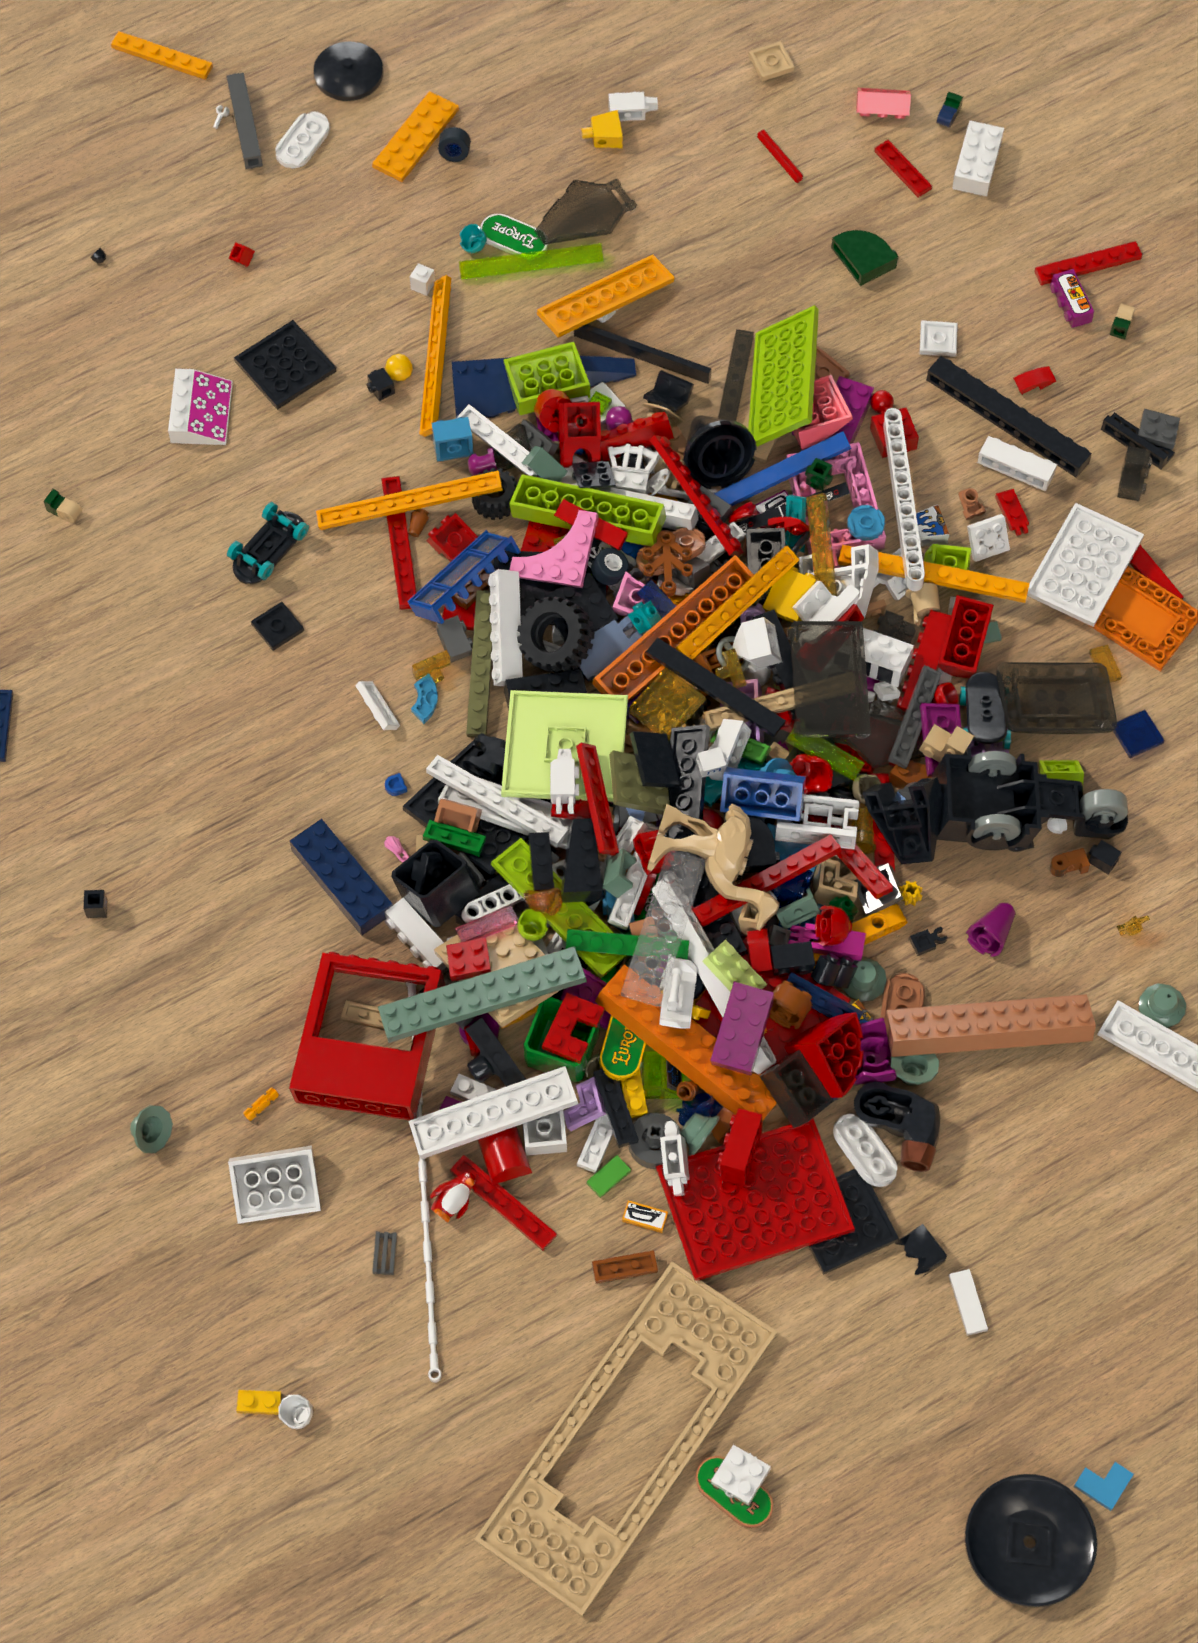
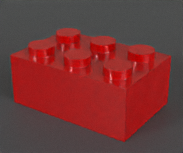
M738 1108L736 1115L732 1114L730 1120L731 1130L730 1133H726L724 1139V1152L719 1154L718 1172H721V1180L745 1186L763 1131L762 1114Z

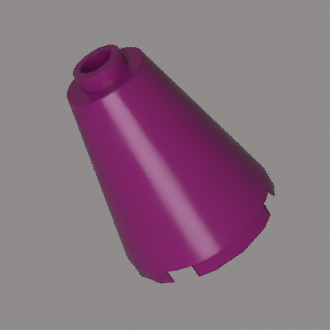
M999 903L966 931V934L969 936L967 940L976 951L983 955L985 952L991 954L990 957L998 956L1002 952L1016 915L1013 906L1009 903Z

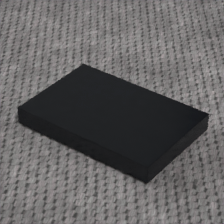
M632 731L630 738L642 786L677 788L680 783L667 734Z

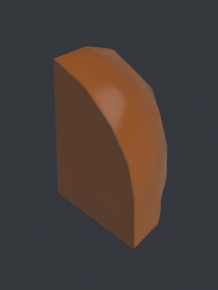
M725 1107L717 1114L720 1116V1120L712 1129L713 1137L721 1144H724L726 1133H730V1120L732 1114H734Z

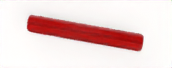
M765 130L759 131L757 138L796 183L802 181L803 174Z

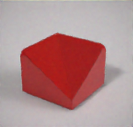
M235 242L228 259L248 267L255 251Z

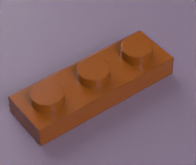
M654 1250L592 1261L596 1284L658 1273Z

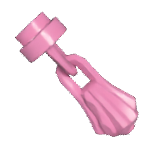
M394 836L386 838L384 842L385 847L392 851L399 861L404 862L409 858L399 838Z

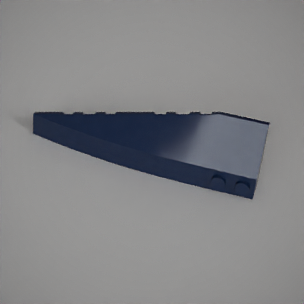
M580 356L590 387L596 386L601 382H617L636 376L635 359ZM507 358L452 362L456 418L468 405H471L486 418L497 417L503 412L511 413L517 409L503 359Z

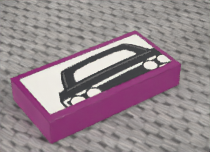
M783 490L756 504L758 513L761 514L785 505L788 493Z

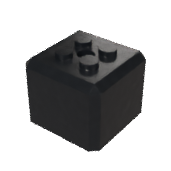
M431 840L392 871L391 877L401 897L434 927L443 925L479 895V888L466 861L438 840ZM436 851L441 854L442 861L448 867L449 872L445 877L442 876L438 880L437 887L432 891L418 893L414 891L416 881L410 879L414 860L421 859L422 853Z

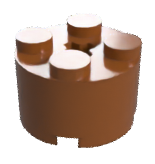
M784 981L782 984L777 985L773 991L774 1001L769 1017L783 1027L790 1028L795 1026V1029H798L812 1008V996L808 992L795 988L791 982Z

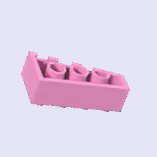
M625 572L612 609L616 614L626 617L634 611L633 606L641 601L645 604L651 600L659 615L663 618L677 605L669 602L662 595L654 592L644 583L634 579L629 573Z

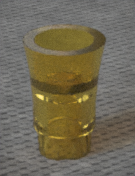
M859 808L858 819L851 820V827H857L855 844L866 855L876 850L873 819L867 808Z

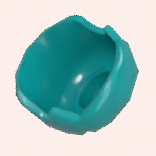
M477 224L465 226L459 234L461 237L460 245L467 253L481 251L487 242L485 232Z

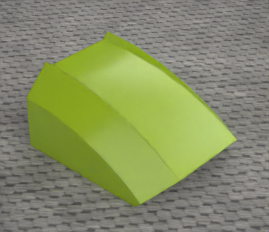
M932 544L925 552L924 561L969 570L971 548Z

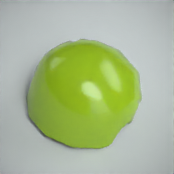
M526 909L518 920V932L526 940H541L548 930V919L539 910Z

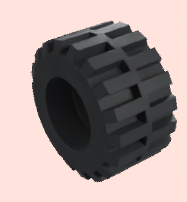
M491 468V471H488L486 469L483 471V474L498 470H495V468ZM500 468L499 473L503 489L500 492L504 494L495 498L489 497L486 494L472 497L474 509L477 510L479 515L483 514V517L486 519L491 517V520H495V518L500 520L503 519V516H510L511 509L509 503L517 487V481H515L513 475L510 476V472H503V469Z

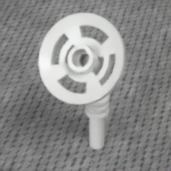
M667 468L658 471L648 481L646 495L652 493L650 496H654L658 493L690 500L685 491L666 488L665 484L670 475V471ZM708 489L713 494L717 492L716 489Z

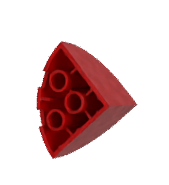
M856 1012L838 1015L822 1021L807 1029L784 1046L801 1078L815 1091L831 1098H843L852 1088L856 1081L857 1070L861 1068L864 1052L861 1051L860 1038H863Z

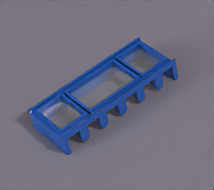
M487 530L484 531L407 601L414 614L440 624L444 623L445 621L438 611L443 604L447 610L454 611L456 605L451 597L458 593L461 598L467 599L469 593L464 585L471 580L474 586L480 587L482 581L477 573L483 568L487 574L493 573L495 568L491 561L496 556L500 562L507 563L508 556L505 551L516 554L521 552L512 535L507 538L488 533Z

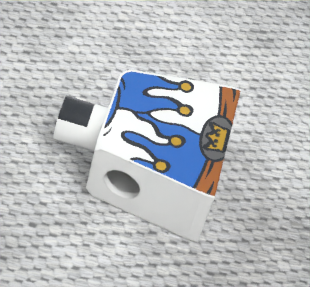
M939 505L916 513L921 547L931 546L932 544H948L949 532Z

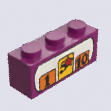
M1074 269L1053 275L1050 289L1057 297L1058 306L1062 307L1066 322H1069L1071 328L1091 323L1094 310Z

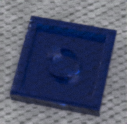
M1146 710L1113 723L1110 727L1129 758L1162 745L1165 741Z

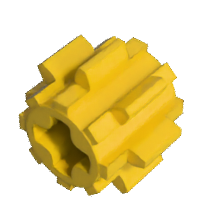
M906 881L905 885L899 887L904 898L901 901L905 902V906L908 904L915 906L918 900H922L920 893L923 888L916 884L917 881Z

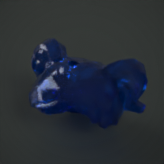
M701 1093L696 1095L691 1101L683 1100L682 1108L676 1109V1112L679 1113L678 1121L680 1125L684 1126L695 1113L705 1117H714L723 1107L713 1096H710L708 1093Z

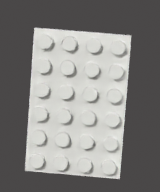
M1075 503L1029 584L1027 596L1094 627L1140 545L1144 534Z

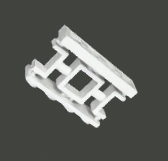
M804 794V813H802L800 821H803V824L791 823V820L777 819L775 836L777 841L812 845L831 834L841 848L855 849L857 827L847 826L848 819H858L859 801ZM808 814L827 816V824L808 822ZM832 814L844 815V818L832 817ZM831 825L843 826V829L831 828Z

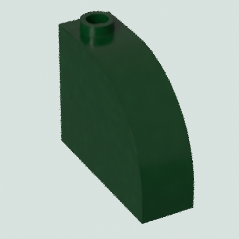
M851 230L832 237L831 249L860 286L897 267L898 255L896 251L892 250L876 234L862 230Z

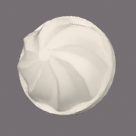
M1050 818L1047 828L1055 834H1062L1063 831L1067 830L1066 819Z

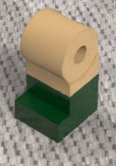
M1120 304L1111 327V336L1126 339L1135 307ZM1115 328L1124 330L1125 332L1119 333L1115 330Z
M52 489L43 501L46 511L71 523H74L82 512L80 505L61 496L55 489Z

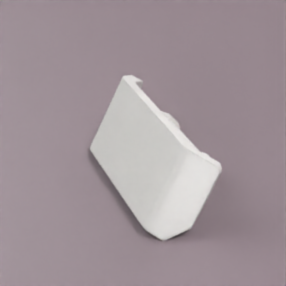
M668 958L659 1025L681 1029L690 1028L697 966L690 960Z

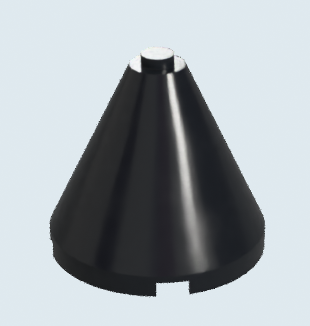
M700 415L691 422L683 462L690 470L691 477L700 486L702 485L707 489L716 486L726 488L740 481L752 468L755 462L754 453L757 450L756 441L748 428L739 422Z

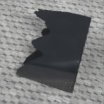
M924 1224L895 1242L897 1245L905 1246L906 1257L919 1260L915 1275L927 1272L925 1274L927 1275L946 1261L947 1254Z

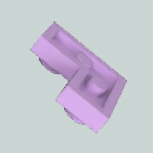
M594 1077L576 1085L580 1103L564 1110L566 1126L570 1131L606 1115Z

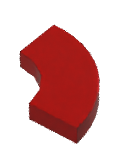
M658 873L647 876L633 914L638 916L641 914Z

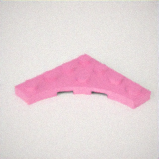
M579 510L572 528L557 545L538 555L512 557L510 571H519V578L582 588L599 515L595 512Z

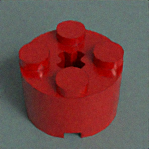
M548 389L538 396L534 411L541 424L546 429L555 433L559 431L558 403H571L572 401L565 392Z

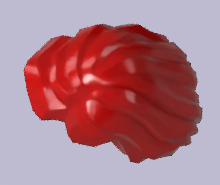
M800 754L792 762H789L797 776L806 777L804 794L825 792L831 788L833 770L831 765L823 758Z

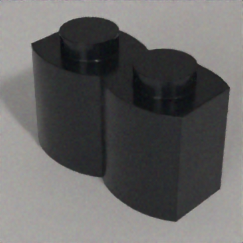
M828 953L827 955H820L810 977L821 985L847 989L858 966L853 963L854 960L850 957L843 956L841 958Z

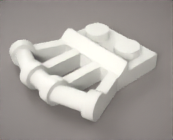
M626 444L620 447H608V454L612 465L611 471L616 484L612 488L646 494L649 474L661 457L659 453L648 450L642 445L635 447L631 446V444ZM625 453L622 466H617L615 455ZM630 453L638 454L635 468L628 467ZM643 455L651 459L645 469H641Z

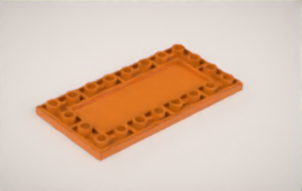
M1127 566L1092 628L1161 672L1198 624V610L1130 566Z

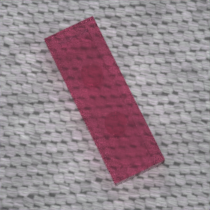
M512 906L456 927L455 930L460 941L465 942L485 938L517 925L518 918Z

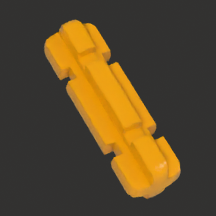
M273 1087L268 1089L266 1095L263 1094L251 1105V1108L248 1107L243 1112L245 1118L252 1121L257 1117L256 1114H260L271 1104V1101L278 1098V1092Z

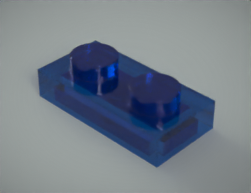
M652 580L637 592V595L645 603L651 600L661 618L665 617L676 607Z

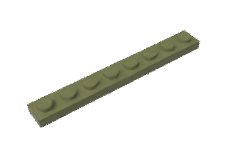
M477 590L467 737H475L480 733L487 736L492 665L490 591Z

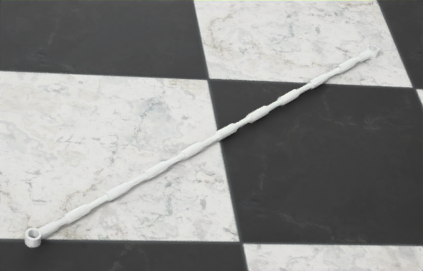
M406 982L408 997L416 995L417 984ZM422 1093L417 1111V1118L422 1116ZM419 1157V1183H421L422 1201L420 1202L421 1220L424 1228L423 1254L427 1278L425 1288L429 1312L428 1339L431 1346L428 1376L430 1381L438 1382L441 1380L442 1375L439 1370L438 1353H436L437 1330L436 1322H434L433 1307L435 1297L434 1282L432 1281L431 1274L432 1247L429 1240L428 1224L430 1222L426 1190V1183L428 1182L427 1164L425 1158L420 1159ZM433 1372L439 1373V1376L437 1378H432L431 1374Z

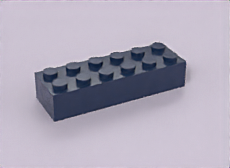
M322 818L290 840L292 852L361 936L386 919L385 911L393 906V904Z

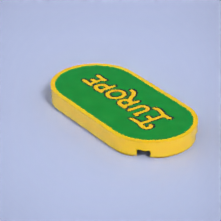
M611 1015L599 1057V1064L608 1077L619 1081L626 1080L631 1076L633 1077L639 1070L646 1043Z

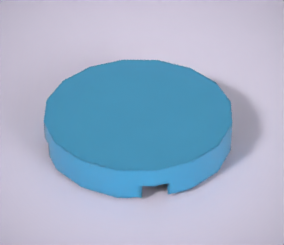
M861 505L854 508L849 514L847 527L855 538L870 541L878 538L883 533L885 517L879 509L876 510L870 505Z

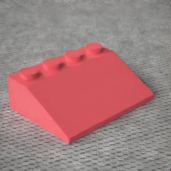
M832 375L815 379L812 422L793 431L802 450L828 439L853 419Z

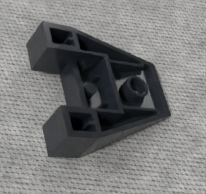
M938 777L924 778L909 786L908 789L912 798L909 800L897 801L891 782L876 784L864 791L863 796L867 809L900 864L932 862L935 856L943 793Z

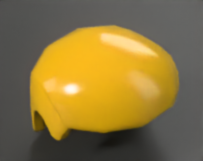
M394 354L387 359L385 371L391 379L404 381L410 377L413 365L407 356Z

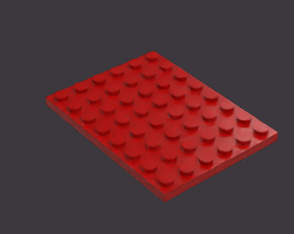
M813 1117L761 1134L745 1186L721 1180V1172H718V1158L720 1152H724L725 1145L687 1156L690 1180H688V1184H684L683 1196L674 1195L673 1186H669L668 1181L665 1179L663 1164L656 1166V1171L694 1281L709 1278L855 1231Z

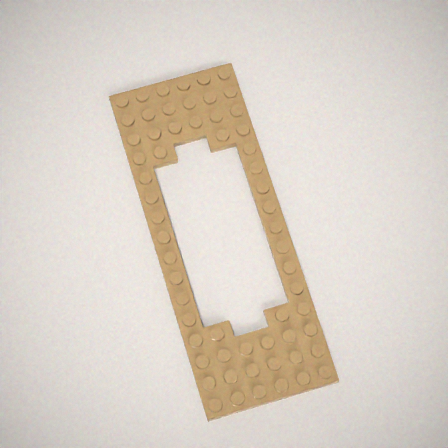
M671 1262L474 1539L475 1542L583 1617L777 1335V1331L701 1280L694 1281L692 1274ZM640 1344H644L661 1357L664 1356L671 1344L699 1361L691 1373V1377L711 1391L615 1530L594 1515H592L586 1526L582 1529L556 1511V1508L564 1498V1494L544 1480Z

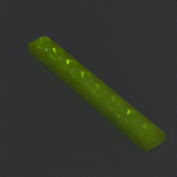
M599 243L459 261L461 280L599 263L604 262L602 244Z

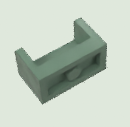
M534 446L522 461L524 466L530 467L542 479L560 482L568 472L542 447Z
M623 848L619 850L618 854L607 859L602 888L616 898L633 887V883L625 877L626 870L634 865L637 859Z
M810 888L806 889L808 896L778 909L776 914L783 928L788 929L817 914H821Z

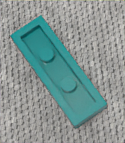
M795 495L786 496V517L797 518L806 524V498ZM787 530L785 532V546L788 545L792 549L803 534L793 535ZM805 545L801 548L800 552L805 553Z

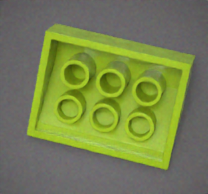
M574 342L503 359L519 416L535 412L534 406L538 396L548 389L563 391L569 399L583 396L590 398V383Z

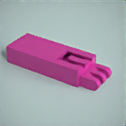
M806 923L805 927L793 925L790 931L796 933L790 934V939L793 940H789L788 944L809 942L810 939L818 941L820 937H816L815 924ZM851 931L846 940L836 946H822L819 943L811 942L813 953L822 955L830 953L837 957L847 956L853 960L861 961L866 933Z

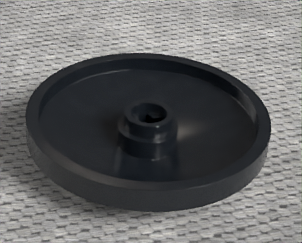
M346 41L333 44L324 49L314 63V79L318 88L328 97L340 101H355L369 96L379 87L383 79V64L380 56L374 49L359 42Z

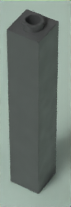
M244 72L226 75L245 169L262 167V157Z

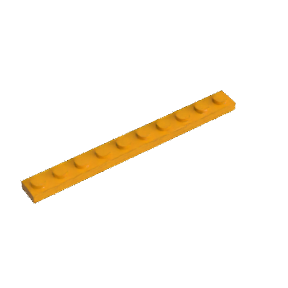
M448 275L434 281L419 432L423 437L432 434V423L437 422L439 418L452 279Z
M498 470L317 510L318 527L320 530L502 491L500 473Z
M842 545L838 560L839 565L852 566V546ZM878 552V573L905 578L901 556ZM923 561L925 583H934L940 586L1022 603L1026 602L1030 583Z

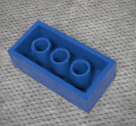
M727 767L723 775L720 812L729 811L728 807L734 804L740 807L747 815L800 821L806 777Z

